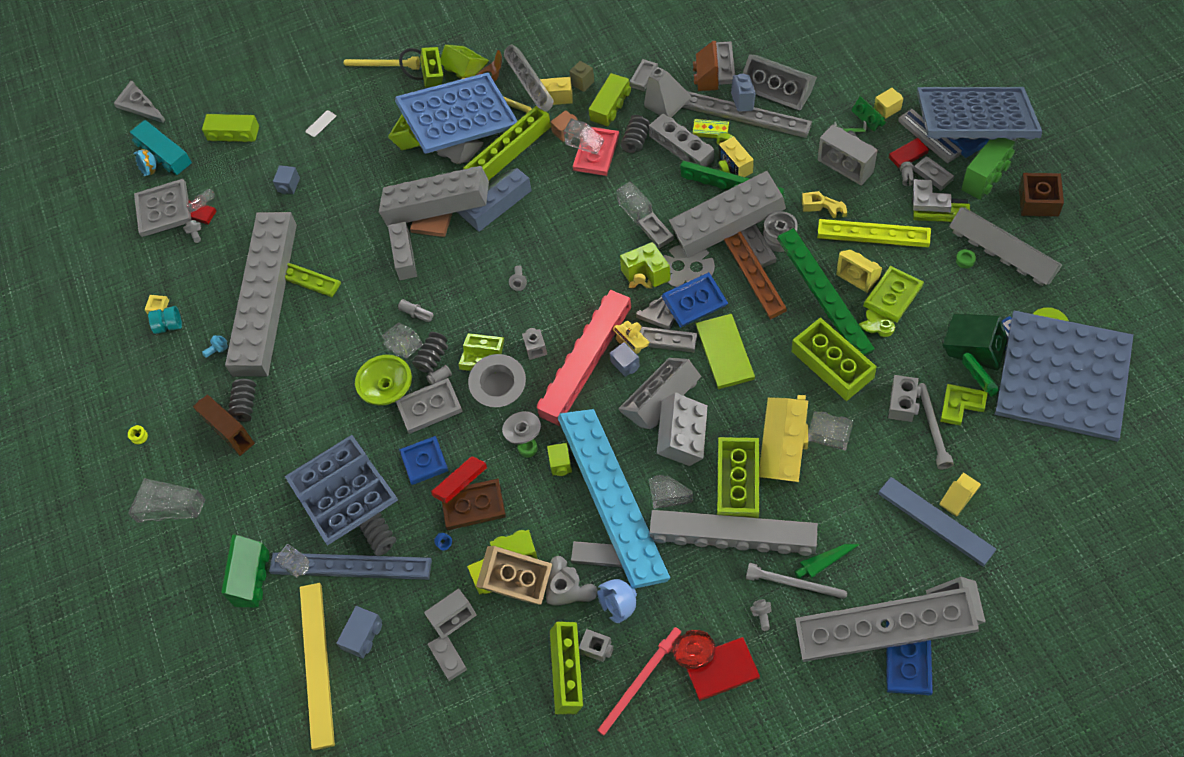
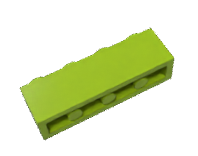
M556 622L550 630L555 714H577L583 707L577 622Z

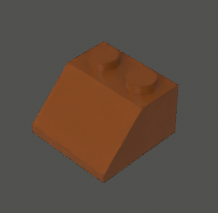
M712 41L696 54V61H693V72L697 73L694 74V84H697L698 91L718 90L716 41Z

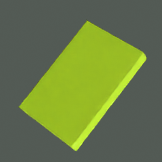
M890 266L867 297L863 306L898 323L923 287L924 282Z

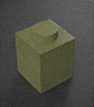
M579 61L569 71L571 84L583 92L595 82L593 68L582 61Z

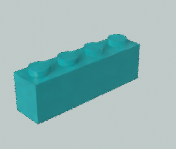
M146 120L130 131L133 137L132 142L137 147L141 146L142 149L151 152L158 164L162 163L168 172L172 171L175 175H178L192 163L183 149Z

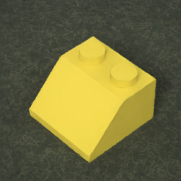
M852 250L841 251L836 275L868 293L880 279L882 267L876 262H871L864 258L860 253Z

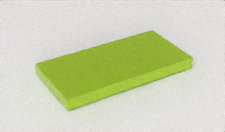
M732 314L696 323V329L718 389L755 380L754 372Z

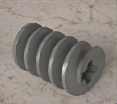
M640 115L631 116L621 142V148L625 152L634 153L642 150L649 132L650 122Z
M432 331L412 362L417 369L427 373L434 372L431 367L436 368L437 363L435 361H441L438 355L444 356L445 352L443 350L448 349V345L445 343L447 342L445 336Z
M238 379L232 383L228 413L240 422H249L252 419L250 414L253 413L252 407L254 403L252 401L255 399L253 394L256 392L255 387L257 385L250 379Z
M380 512L359 525L371 548L375 551L376 556L387 553L397 540L396 537L392 536V531L388 530L389 526L385 524L384 518H381Z

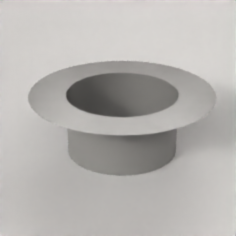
M503 354L489 355L478 361L472 368L468 379L472 396L481 404L489 407H502L514 402L523 392L526 382L525 372L521 364L514 358Z

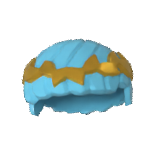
M145 149L134 152L137 166L144 174L143 176L154 174L156 169L154 155Z

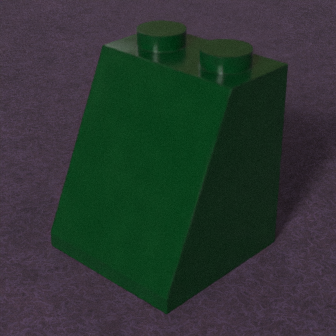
M954 313L952 320L948 323V332L943 338L942 345L950 357L963 360V355L970 353L981 366L999 370L1008 336L1000 316Z

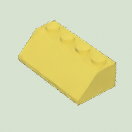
M768 397L759 477L799 482L808 401Z

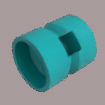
M176 306L167 307L164 311L161 309L153 310L148 314L149 324L154 334L166 332L167 328L169 330L182 328L180 312Z

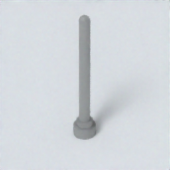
M920 383L918 386H921V399L938 453L936 456L937 467L941 470L951 468L954 465L953 459L945 450L927 387L924 383Z
M749 563L746 575L748 580L754 581V579L759 580L761 578L844 599L847 597L845 590L761 570V567H757V564Z

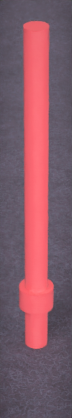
M674 627L668 637L660 642L658 645L659 649L597 731L603 736L606 734L663 656L671 651L673 648L672 644L681 634V630L677 627Z

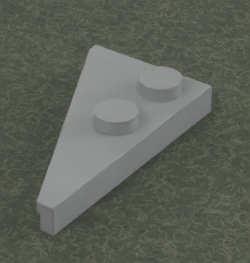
M133 81L129 82L114 102L116 108L162 123L165 121L158 109L153 106L151 101L138 89Z

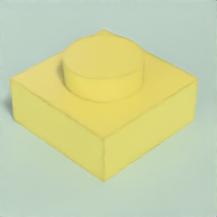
M150 295L145 307L146 313L149 314L150 311L157 309L164 311L169 303L168 297Z

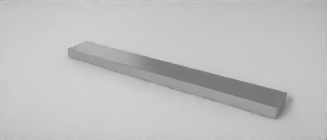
M689 91L687 92L691 95V99L682 107L807 138L812 125V121L755 107L753 111L738 112L734 102Z

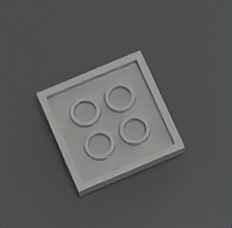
M184 179L134 193L138 230L141 237L192 221L187 186Z

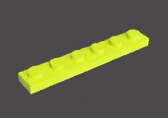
M819 219L817 238L929 247L931 228Z

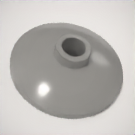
M518 412L511 415L504 422L502 432L507 441L514 444H524L530 442L539 434L541 423L539 418L531 412Z

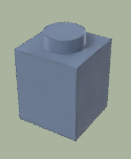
M279 165L273 183L277 192L294 194L300 177L295 167Z
M625 342L610 352L611 363L625 377L635 373L640 367L639 356Z

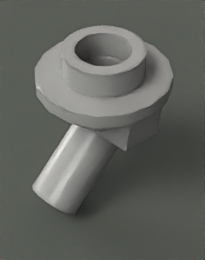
M196 220L186 222V226L183 227L186 234L191 233L194 242L199 243L201 238L197 231L201 230L200 222L196 223Z
M515 266V274L509 278V285L513 290L521 291L526 287L527 279L526 276L522 275V267Z
M765 599L755 601L753 603L754 606L750 608L753 616H759L763 631L769 630L767 613L772 611L771 603L766 602Z

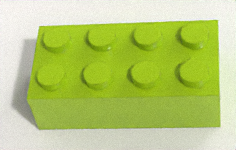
M821 317L792 340L791 352L846 401L875 377L877 366Z
M718 437L717 515L759 518V438Z

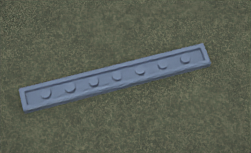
M273 553L269 572L271 574L429 580L432 560L431 558Z

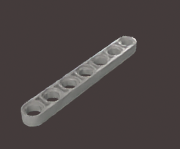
M513 44L509 45L504 51L505 59L536 106L544 112L549 111L554 103L553 98L522 52Z

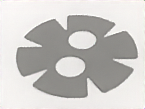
M678 245L669 250L675 258L667 255L663 256L670 265V273H672L670 275L671 280L668 283L674 287L684 284L685 280L689 282L708 272L711 276L713 275L715 267L713 258L703 259L709 254L706 249L687 258L682 246ZM674 261H682L685 264L684 269L675 271L672 268ZM693 262H700L703 265V269L699 272H693L690 269V265Z

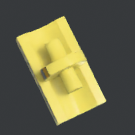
M625 321L623 324L615 325L613 331L617 334L616 340L621 344L625 342L636 354L640 353L641 349L648 347L650 343L639 332L641 325L637 322L631 324L629 321Z

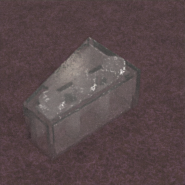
M144 478L128 514L137 523L144 520L161 521L165 518L182 519L198 517L205 498L196 489Z

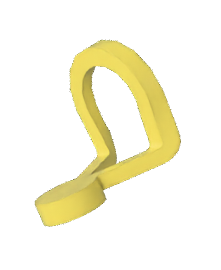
M635 274L634 281L629 283V288H635L638 284H642L646 288H652V283L649 279L646 283V277L643 274Z

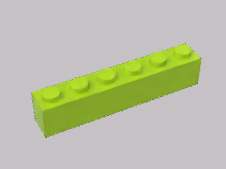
M535 106L463 167V170L482 166L488 180H490L551 128L549 113Z

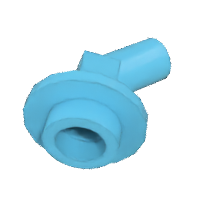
M213 336L210 340L212 346L202 351V354L207 358L216 351L222 353L228 348L227 340L222 336Z

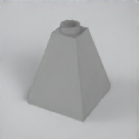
M658 67L649 75L644 106L658 115L664 113L672 118L691 99V95L667 71Z

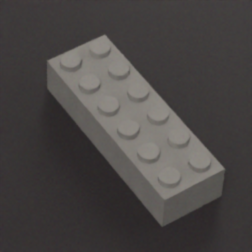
M482 166L387 186L382 191L379 213L388 227V225L396 223H407L486 206L489 180Z
M765 171L670 219L669 222L687 258L723 241L725 238H729L766 219L770 214L786 209L781 192L768 171Z

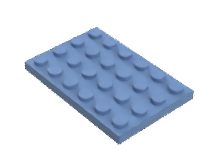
M488 72L396 96L395 98L397 106L425 154L507 131L517 122L516 117Z

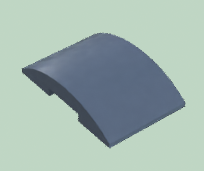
M353 435L285 476L327 546L398 501L383 477L380 476Z

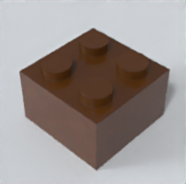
M1061 173L1022 174L1019 184L1021 216L1060 215L1064 205Z

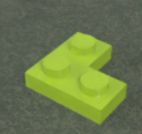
M947 384L940 422L961 426L964 409L984 412L987 393L981 390Z

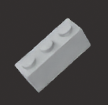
M406 222L388 225L394 264L399 280L417 277L411 238Z

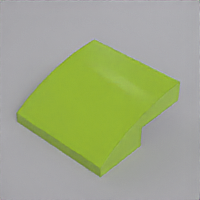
M468 333L463 344L464 352L459 362V369L471 371L474 365L484 357L502 354L504 338Z

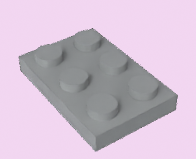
M448 378L403 396L396 401L409 434L463 412Z

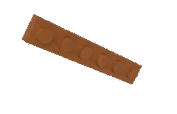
M741 231L729 238H725V244L770 320L787 311L786 306Z

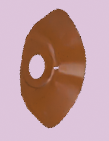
M500 50L497 51L494 61L483 68L477 75L491 72L493 81L495 82L498 79L502 64Z

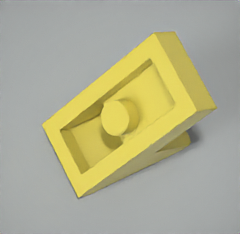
M963 472L960 478L952 483L939 505L957 517L980 488L981 484Z

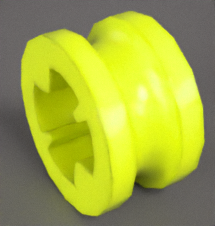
M136 425L129 429L128 438L134 444L139 445L147 440L148 434L142 426Z

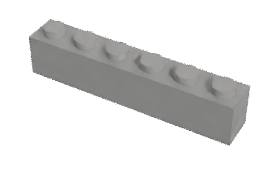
M961 207L949 226L954 229L953 233L957 236L963 237L964 235L969 238L968 242L972 245L984 247V252L991 256L996 254L1001 257L1000 261L1008 266L1011 264L1016 266V271L1025 276L1027 274L1034 277L1033 281L1042 286L1043 284H1050L1062 266L1061 263L967 208Z

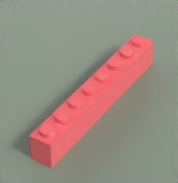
M610 290L608 295L602 298L601 306L598 310L594 311L590 324L585 326L581 338L576 340L572 353L566 356L565 364L562 368L558 369L554 382L548 385L544 398L538 401L537 410L540 418L560 426L559 414L569 411L616 334L613 331L614 326L621 325L630 311L631 300L629 297Z

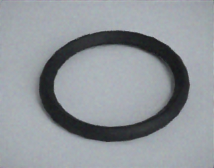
M408 48L402 51L399 57V64L404 74L414 80H424L423 76L415 77L409 74L402 63L405 53L414 51L421 54V51L415 48Z

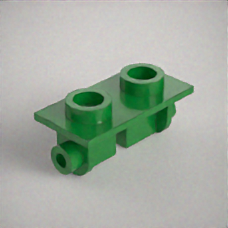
M859 96L851 111L863 122L865 121L866 125L875 132L878 126L883 127L886 124L885 118Z

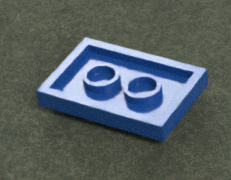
M709 272L669 290L661 296L680 328L728 304Z

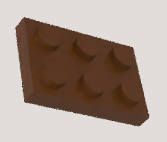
M499 479L467 485L447 504L442 502L447 530L506 517Z

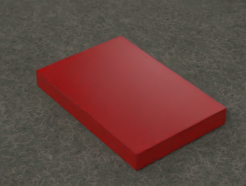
M743 637L715 647L712 658L705 665L695 668L686 667L699 701L760 678Z

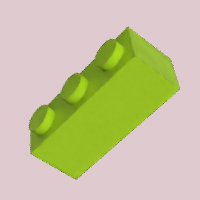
M612 73L609 75L588 109L590 121L609 126L611 121H614L618 109L622 108L624 99L631 92L628 78Z
M206 114L202 127L207 141L255 142L259 130V124L255 115Z

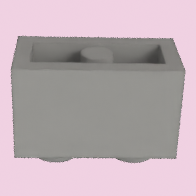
M457 589L424 612L441 639H444L477 616L460 589Z

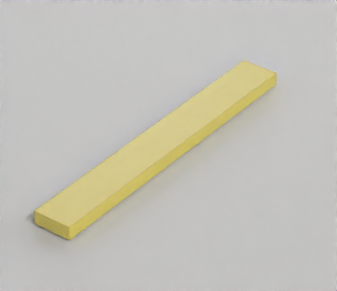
M320 583L300 587L312 750L335 746L323 595Z

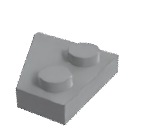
M662 297L649 303V307L643 311L639 310L636 313L638 319L670 330L675 320Z

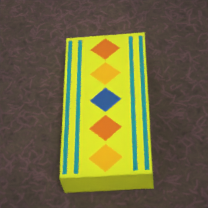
M695 119L693 135L717 138L720 133H728L729 122Z

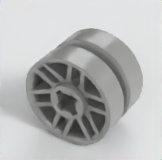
M778 211L770 214L765 219L763 237L771 250L784 252L777 237L793 228L797 232L798 223L796 218L790 213Z

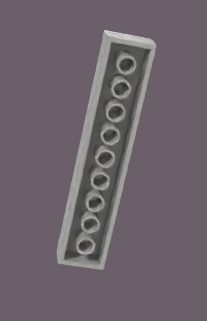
M291 212L256 213L225 363L232 376L269 375L286 284L287 264L290 263L297 226Z

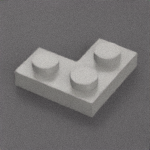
M914 179L913 210L951 212V194L932 193V180Z

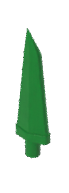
M844 544L800 562L802 567L794 571L798 579L806 574L813 578L860 544Z

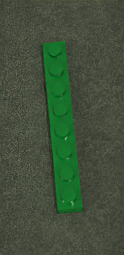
M793 228L777 237L778 242L839 334L864 356L872 353L875 348L796 230Z

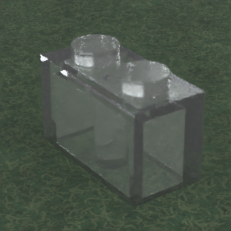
M631 181L616 190L618 204L637 225L640 219L652 213V203Z
M814 411L808 431V441L846 451L854 421L846 417H835L826 412Z

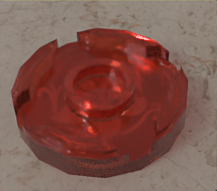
M689 630L682 636L680 634L675 639L672 648L675 661L680 666L688 669H698L706 666L714 658L716 650L713 639L707 632L701 630Z

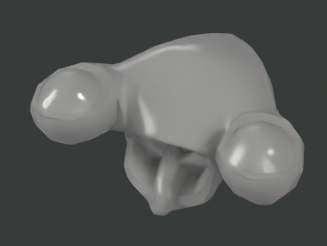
M561 556L552 558L550 562L552 567L546 587V600L548 604L557 606L576 601L590 602L596 598L598 590L595 585L585 584L579 587V576L576 573V569L567 567V561Z

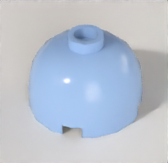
M613 579L598 586V588H601L597 591L599 602L604 611L607 608L613 615L609 618L613 622L620 623L632 615L636 608L637 593L635 589L631 588V585L629 586L620 579Z

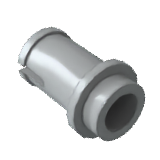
M903 162L899 168L902 172V184L907 186V181L909 180V186H911L914 181V165L911 162Z
M444 365V367L433 373L429 372L426 378L429 384L432 385L451 376L452 373L448 366Z

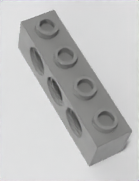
M664 113L649 125V137L681 160L705 167L714 161V149L711 145L700 140L697 135H693L684 126L679 125L673 118L666 116Z

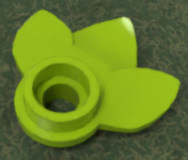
M870 309L866 311L867 320L859 324L860 328L869 333L877 332L882 337H889L895 331L894 321Z

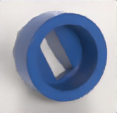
M438 533L436 538H434V543L440 550H447L452 544V538L446 533Z

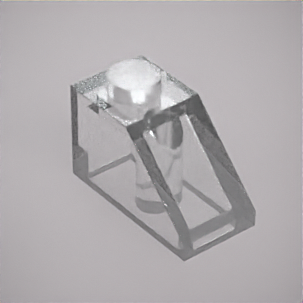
M570 119L564 130L566 145L597 154L604 143V139L587 123L575 119Z
M657 475L649 479L653 509L693 503L692 490L672 477Z

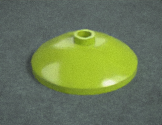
M394 355L376 356L365 362L358 370L355 378L356 391L361 399L372 405L381 406L394 403L408 391L412 381L411 370L408 364L400 357Z

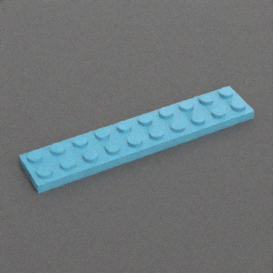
M595 410L560 413L558 416L559 423L631 588L635 589L667 582L670 579L669 573L653 538L650 537L649 529Z

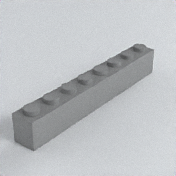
M652 510L649 533L656 543L674 542L677 545H686L688 543L699 547L712 545L721 549L736 547L738 550L757 549L760 552L772 550L782 554L795 552L800 555L809 556L816 553L818 523Z

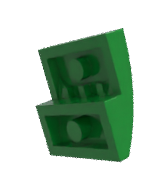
M965 353L962 364L991 397L998 394V386L972 354Z

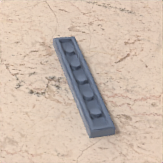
M890 477L879 491L880 496L984 567L995 553L996 548L894 478Z

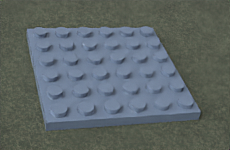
M1024 87L917 88V96L928 138H988L992 140L997 138L1010 140L1025 138L1032 140L1042 136V129Z
M1013 311L994 415L1118 442L1121 434L1133 334Z

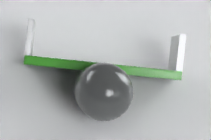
M864 121L863 128L843 130L857 137L855 132H866V122Z

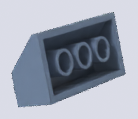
M518 168L509 169L488 185L486 206L463 210L457 213L480 232L532 191L529 177Z

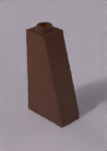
M208 394L193 406L198 415L239 456L255 444L245 428Z

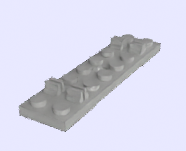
M969 587L795 618L803 662L979 632ZM882 621H888L889 626L887 628L882 627Z

